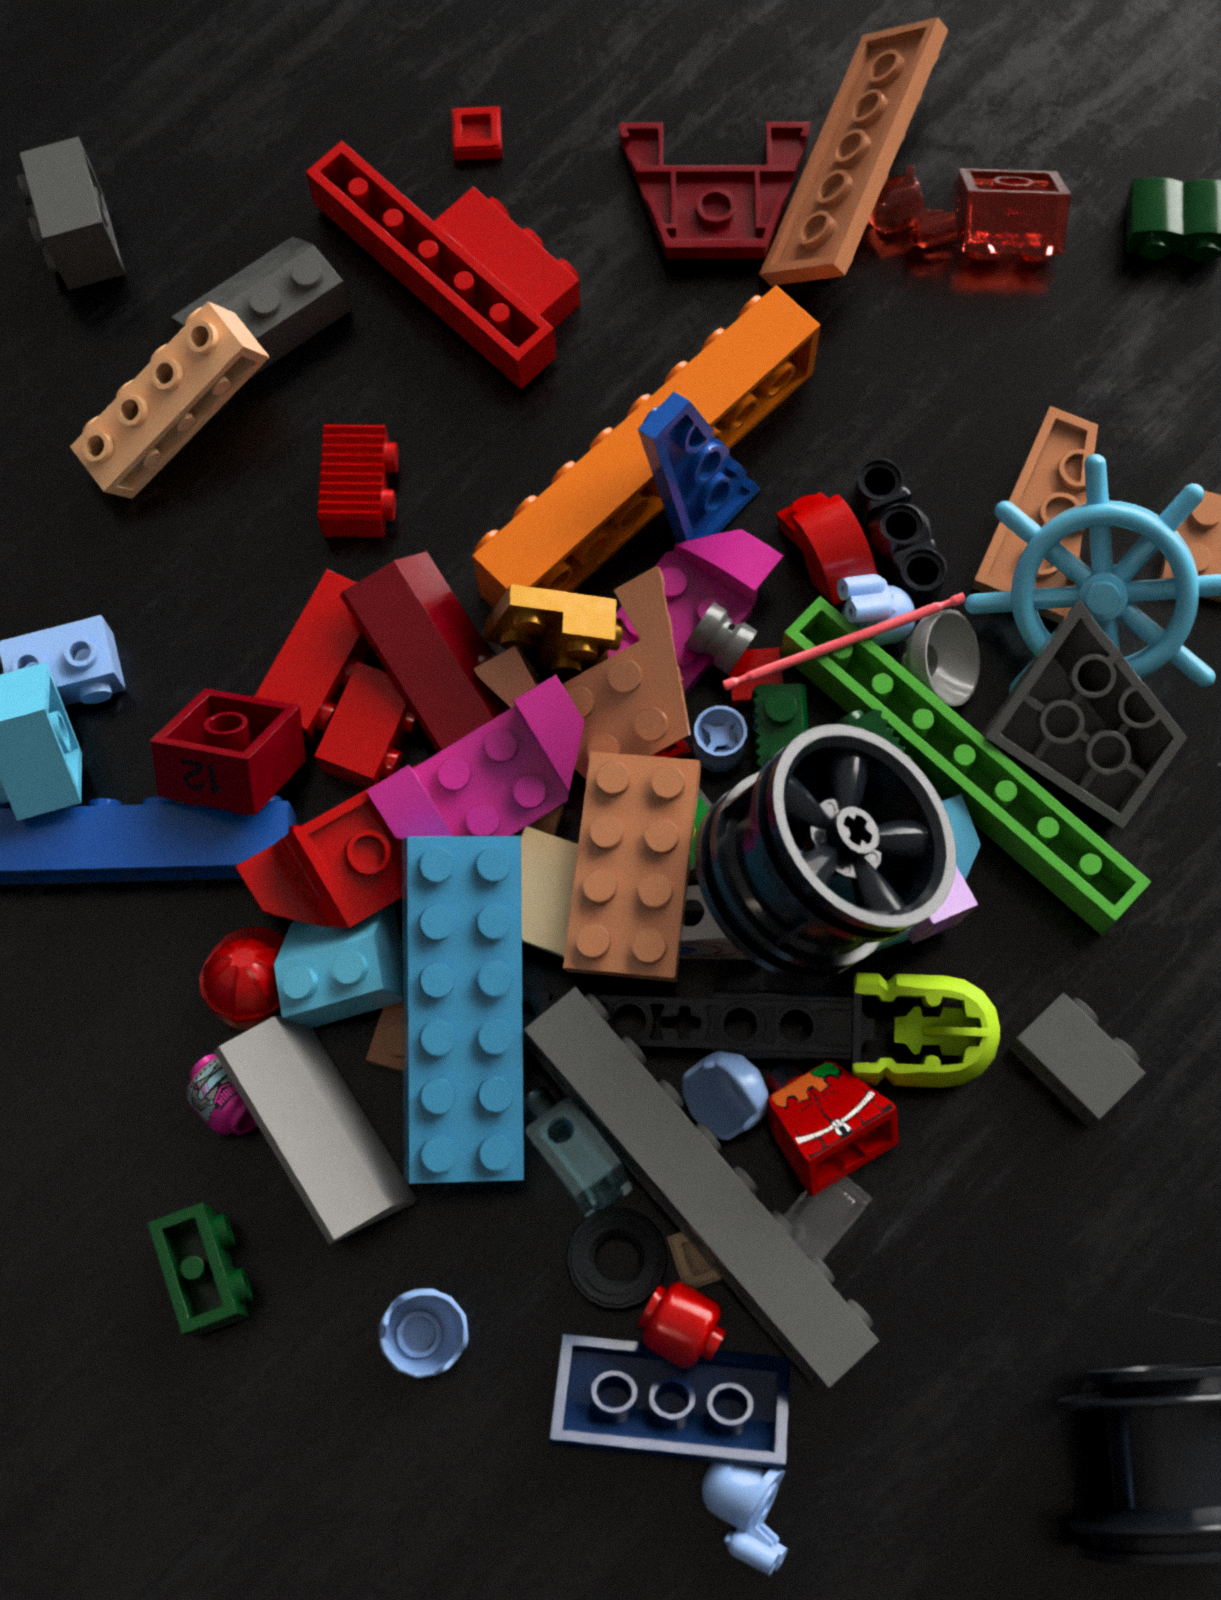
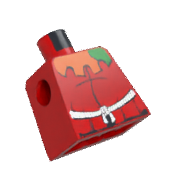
M825 1061L803 1075L791 1062H784L776 1066L769 1074L767 1086L774 1092L767 1099L770 1131L803 1186L812 1197L899 1143L897 1107L890 1100L837 1063Z

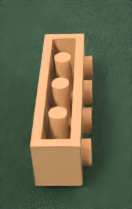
M207 302L203 307L193 311L186 319L185 326L171 341L159 347L151 356L150 363L133 380L125 383L118 390L114 401L99 416L94 417L84 426L82 434L70 448L103 492L133 499L270 357L234 312Z

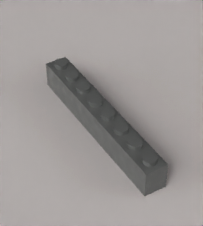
M575 986L523 1030V1046L570 1102L576 1104V1107L580 1109V1113H583V1117L587 1118V1122H590L593 1129L596 1130L604 1142L815 1390L830 1388L879 1342L878 1338L870 1330L873 1326L872 1319L856 1301L849 1299L846 1302L831 1285L835 1281L834 1275L822 1260L813 1254L807 1257L793 1239L797 1234L789 1221L776 1210L770 1213L755 1195L759 1190L752 1178L738 1166L732 1169L718 1153L721 1145L715 1135L700 1122L694 1125L680 1109L684 1102L678 1092L664 1079L657 1082L643 1066L647 1060L635 1042L627 1036L620 1039L606 1023L610 1020V1016L599 1000L589 993L584 997Z

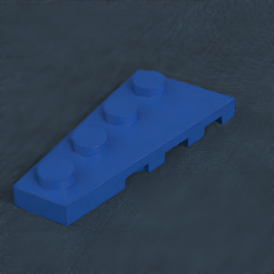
M675 391L659 407L652 409L645 417L643 424L637 429L676 544L720 533L761 490L754 481L746 476L747 472L742 465L731 458L729 455L730 450L726 445L715 438L713 435L714 430L691 401Z

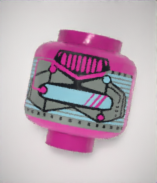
M209 1054L200 1059L191 1070L190 1077L192 1079L187 1087L186 1098L190 1107L212 1131L221 1135L232 1133L242 1135L257 1126L255 1120L216 1055Z

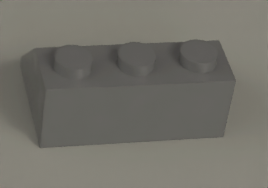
M292 236L173 315L171 319L180 331L185 326L188 316L196 309L203 307L207 302L234 312L270 357L250 377L252 378L350 312L351 309L342 278L315 245Z

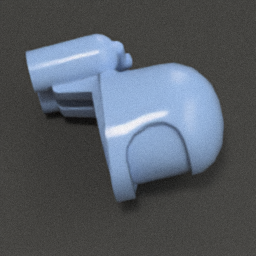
M877 574L845 577L838 580V595L841 600H846L841 614L860 630L915 610L913 600L905 590L898 586L887 585L886 580ZM915 621L870 639L878 646L896 644L910 635Z
M712 1462L703 1478L701 1486L702 1499L712 1514L736 1528L734 1532L728 1531L724 1538L729 1553L740 1561L770 1576L774 1570L777 1571L780 1568L788 1548L778 1543L779 1537L764 1523L775 1500L778 1486L785 1471L782 1469L770 1468L766 1470L762 1467Z

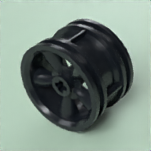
M827 724L814 727L798 735L787 746L772 756L760 772L740 781L709 808L701 821L697 833L695 868L699 887L708 910L721 931L739 951L754 963L777 975L800 981H816L833 977L845 971L871 954L881 942L902 935L934 914L948 897L953 885L956 870V846L952 826L939 795L926 775L905 753L886 739L862 728L842 724ZM789 824L809 829V834L804 841L805 853L800 854L792 837ZM841 875L852 879L855 904L846 901L828 888L833 877Z

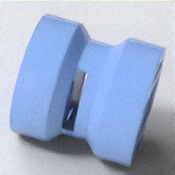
M718 705L707 708L698 716L694 724L693 753L696 760H700L703 768L712 772H725L733 769L741 762L747 740V725L744 717L731 707ZM724 746H726V748H723V749H716L717 747H724Z

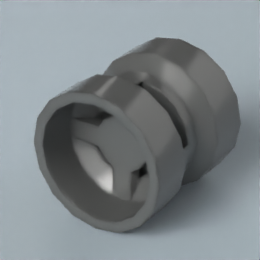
M713 601L684 646L696 654H711L714 656L715 666L729 675L758 631L745 622L733 624V620L728 618L727 610Z

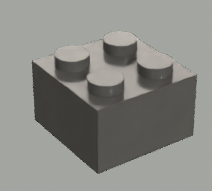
M79 136L20 152L25 173L17 175V180L26 205L31 206L33 217L28 218L29 226L37 247H42L50 273L59 272L68 290L125 275L104 195Z

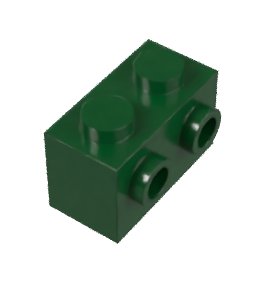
M201 1202L147 1223L182 1335L196 1338L249 1318L245 1303L252 1301L253 1295L243 1268L234 1270L228 1248L235 1246V1238L225 1213L217 1215L214 1208Z

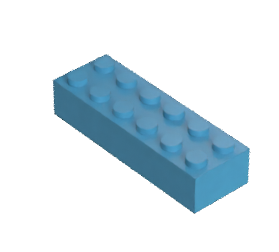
M407 836L402 839L404 1177L409 1184L524 1180L521 836Z

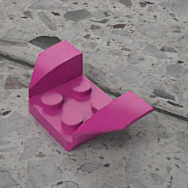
M742 529L674 544V551H667L655 565L661 569L664 576V591L668 613L671 616L674 633L672 636L677 665L680 668L684 696L690 692L714 662V656L711 654H696L684 646L713 601L727 610L728 618L733 620V624L746 622L756 604L758 588L784 556ZM622 606L616 612V618L622 619L623 622L621 645L618 651L608 650V658L639 641V637Z
M556 674L514 699V706L413 769L410 765H407L366 790L395 838L402 840L407 836H514L523 831L526 826H531L568 802L585 721Z

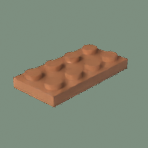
M590 751L563 969L566 972L677 982L701 775L700 760Z

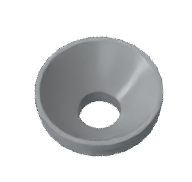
M952 609L941 610L936 614L922 618L911 636L907 639L906 652L902 656V666L949 707L963 705L970 699L978 683L980 672V652L976 634L967 618L960 612Z

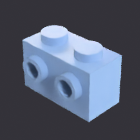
M102 615L0 641V657L4 673L47 662L64 706L78 702L84 704L101 703L110 699L113 693L126 690L114 634Z

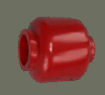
M675 1281L668 1288L659 1284L637 1323L639 1327L644 1329L642 1334L644 1346L682 1369L692 1367L700 1356L711 1361L727 1330L717 1325L722 1315L721 1305L713 1298L683 1281Z

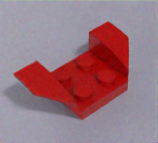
M422 761L419 762V763H417L416 765L412 766L411 768L413 769V768L416 767L417 765L421 764ZM366 790L279 839L274 845L235 866L263 913L334 930L338 928L347 930L402 898V840L394 837Z

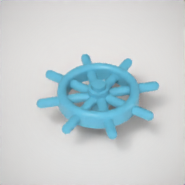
M1092 454L1086 458L1084 463L1087 503L1074 506L1059 513L1042 527L1009 501H1001L996 505L994 510L996 518L1026 542L1027 545L1016 565L1011 591L969 595L964 606L970 614L1013 612L1016 627L1021 638L1033 655L1036 656L1051 635L1044 626L1038 610L1073 607L1078 599H1080L1092 614L1091 616L1118 649L1117 619L1148 644L1146 648L1124 657L1140 678L1153 673L1169 661L1200 687H1209L1214 683L1215 672L1183 645L1193 627L1199 597L1221 596V574L1198 576L1192 553L1176 530L1203 500L1204 490L1200 485L1192 483L1184 487L1159 516L1136 504L1109 500L1106 461L1103 456ZM1111 526L1126 528L1142 535L1116 565L1113 564ZM1089 528L1092 569L1064 547L1060 541L1074 532ZM1158 550L1167 559L1174 578L1131 581ZM1045 558L1073 581L1076 586L1035 589L1038 570L1043 559ZM1176 599L1174 612L1165 629L1132 603ZM1032 660L1012 681L1009 686V692L1012 691Z

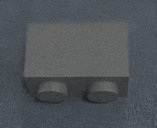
M1063 992L1008 1048L1087 1127H1090L1100 1120L1146 1072L1137 1065L1140 1059L1126 1042L1117 1037L1112 1040L1097 1025L1099 1019L1096 1013L1079 998L1071 1000Z

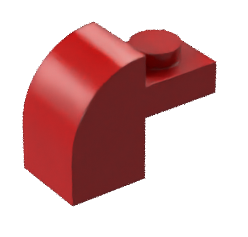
M822 492L806 495L795 500L792 506L776 513L780 530L802 550L812 585L834 606L845 601L840 599L837 592V583L840 578L877 574L872 552L865 534L854 513L839 494L830 498L826 497Z

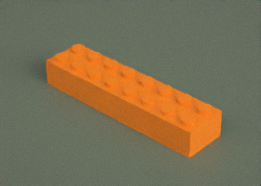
M777 285L763 297L759 295L752 297L743 306L738 319L726 330L723 328L715 330L704 342L701 352L689 363L685 360L678 363L667 375L664 385L652 396L644 394L637 399L629 409L627 418L616 428L608 427L600 432L591 443L588 453L576 463L569 461L564 464L554 475L551 482L552 485L538 497L531 495L526 498L515 510L513 519L500 531L497 529L491 530L481 538L475 547V553L472 555L479 595L494 609L510 584L563 592L574 591L664 509L637 430L643 424L647 414L655 407H659L675 391L691 401L714 430L713 435L715 438L722 441L728 449H731L813 374L821 325Z

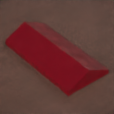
M427 551L394 560L340 594L344 604L437 753L510 709L476 675L473 668L488 661L493 656Z

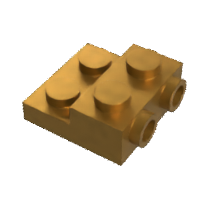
M510 584L485 622L484 641L500 643V646L506 650L514 645L520 646L522 651L529 650L532 647L536 648L535 668L549 669L551 674H556L557 677L573 678L606 660L608 650L618 651L623 636L622 619L616 618L617 599Z

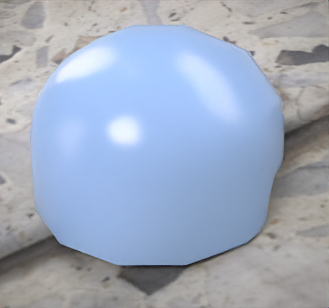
M725 1051L714 1052L688 1069L682 1077V1097L690 1115L697 1123L704 1124L720 1140L728 1141L750 1130L762 1120L767 1112V1099L769 1097L759 1069L741 1054Z
M415 1288L401 1294L391 1302L383 1314L378 1327L379 1344L384 1357L396 1371L417 1379L439 1375L448 1371L467 1347L469 1340L465 1313L451 1296L433 1288Z

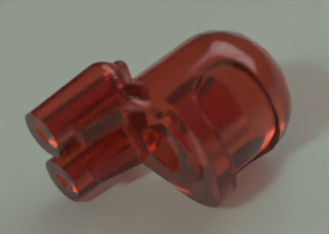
M915 165L907 166L906 174L886 180L869 221V224L877 232L886 235L911 230L908 235L909 241L922 248L959 238L954 211L945 213L943 209H925L919 180L916 177Z

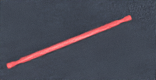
M961 592L951 596L948 600L934 602L750 670L745 675L737 678L732 677L723 680V687L725 691L736 688L741 683L755 681L936 614L949 606L963 604L966 602L965 595Z

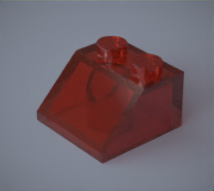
M959 168L958 241L962 251L969 252L971 258L979 260H995L999 258L1000 253L1019 254L1020 259L1033 262L1049 260V255H1064L1071 194L1058 172Z

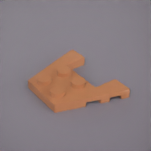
M658 566L614 589L639 637V641L562 684L585 721L575 770L586 780L590 751L654 756L691 735L681 673L677 665L672 634L674 633L671 616L668 613L664 591V576ZM517 645L473 668L476 675L510 708L514 706V699L540 684L520 646Z

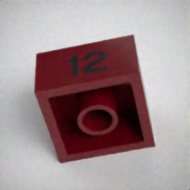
M204 688L150 740L159 797L182 801L187 805H202L227 810L237 815L255 816L306 761L300 705Z

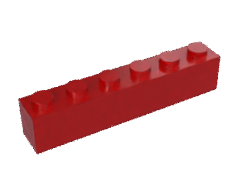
M341 140L306 171L314 205L520 390L556 358L554 327L345 142Z

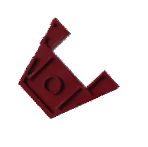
M810 121L766 122V165H664L663 122L619 123L620 144L666 259L766 258L809 141Z

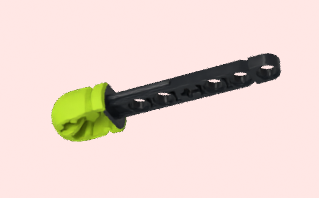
M856 973L853 980L852 993L714 989L713 998L593 995L608 1012L610 1020L606 1023L620 1039L624 1036L618 1033L615 1028L614 1019L617 1011L625 1005H635L643 1011L646 1020L645 1027L640 1034L630 1037L637 1046L712 1049V1053L725 1051L741 1054L748 1060L851 1063V1074L867 1085H877L884 1078L893 1086L945 1088L964 1085L984 1073L995 1059L1000 1041V1024L997 1011L986 994L964 979L945 975L895 974L886 981L879 973ZM522 992V1001L532 1006L535 1011L536 1020L566 994L552 1000L553 994ZM862 996H876L880 1002H892L896 997L921 998L924 1007L928 1008L938 1006L942 999L959 1002V1008L943 1007L940 1017H923L921 1007L917 1006L906 1016L894 1017V1043L905 1044L913 1054L920 1055L922 1045H939L941 1055L958 1056V1063L941 1064L939 1057L935 1055L923 1056L920 1064H896L893 1058L879 1057L875 1063L861 1062L862 1045L866 1040H875V1018H867L863 1013ZM654 1004L664 1005L661 1017H677L680 1015L681 1007H690L691 1016L701 1020L700 1029H692L689 1039H680L678 1029L660 1027L663 1038L661 1040H654L651 1038L655 1027V1015L652 1006ZM734 1009H747L756 1018V1032L748 1040H733L725 1031V1018ZM789 1011H803L812 1020V1034L801 1043L789 1042L781 1034V1019Z

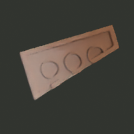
M1050 406L1009 502L1013 503L1040 527L1059 513L1074 506L1087 503L1084 463L1088 456L1095 453L1098 424ZM1002 522L998 524L971 587L983 593L1011 591L1016 565L1027 545L1026 542ZM1085 529L1074 532L1060 541L1064 547L1078 558L1080 556L1082 534ZM1045 558L1043 559L1038 570L1035 589L1076 586L1073 581ZM1072 607L1038 610L1039 616L1060 624Z

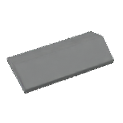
M282 1015L273 1016L216 1048L214 1051L216 1057L329 1245L412 1205L417 1200L312 1027L283 1019Z

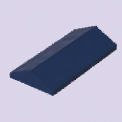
M563 1334L549 1445L785 1470L791 1361L788 1357L716 1350L711 1361L700 1356L692 1367L682 1369L647 1349L643 1342Z

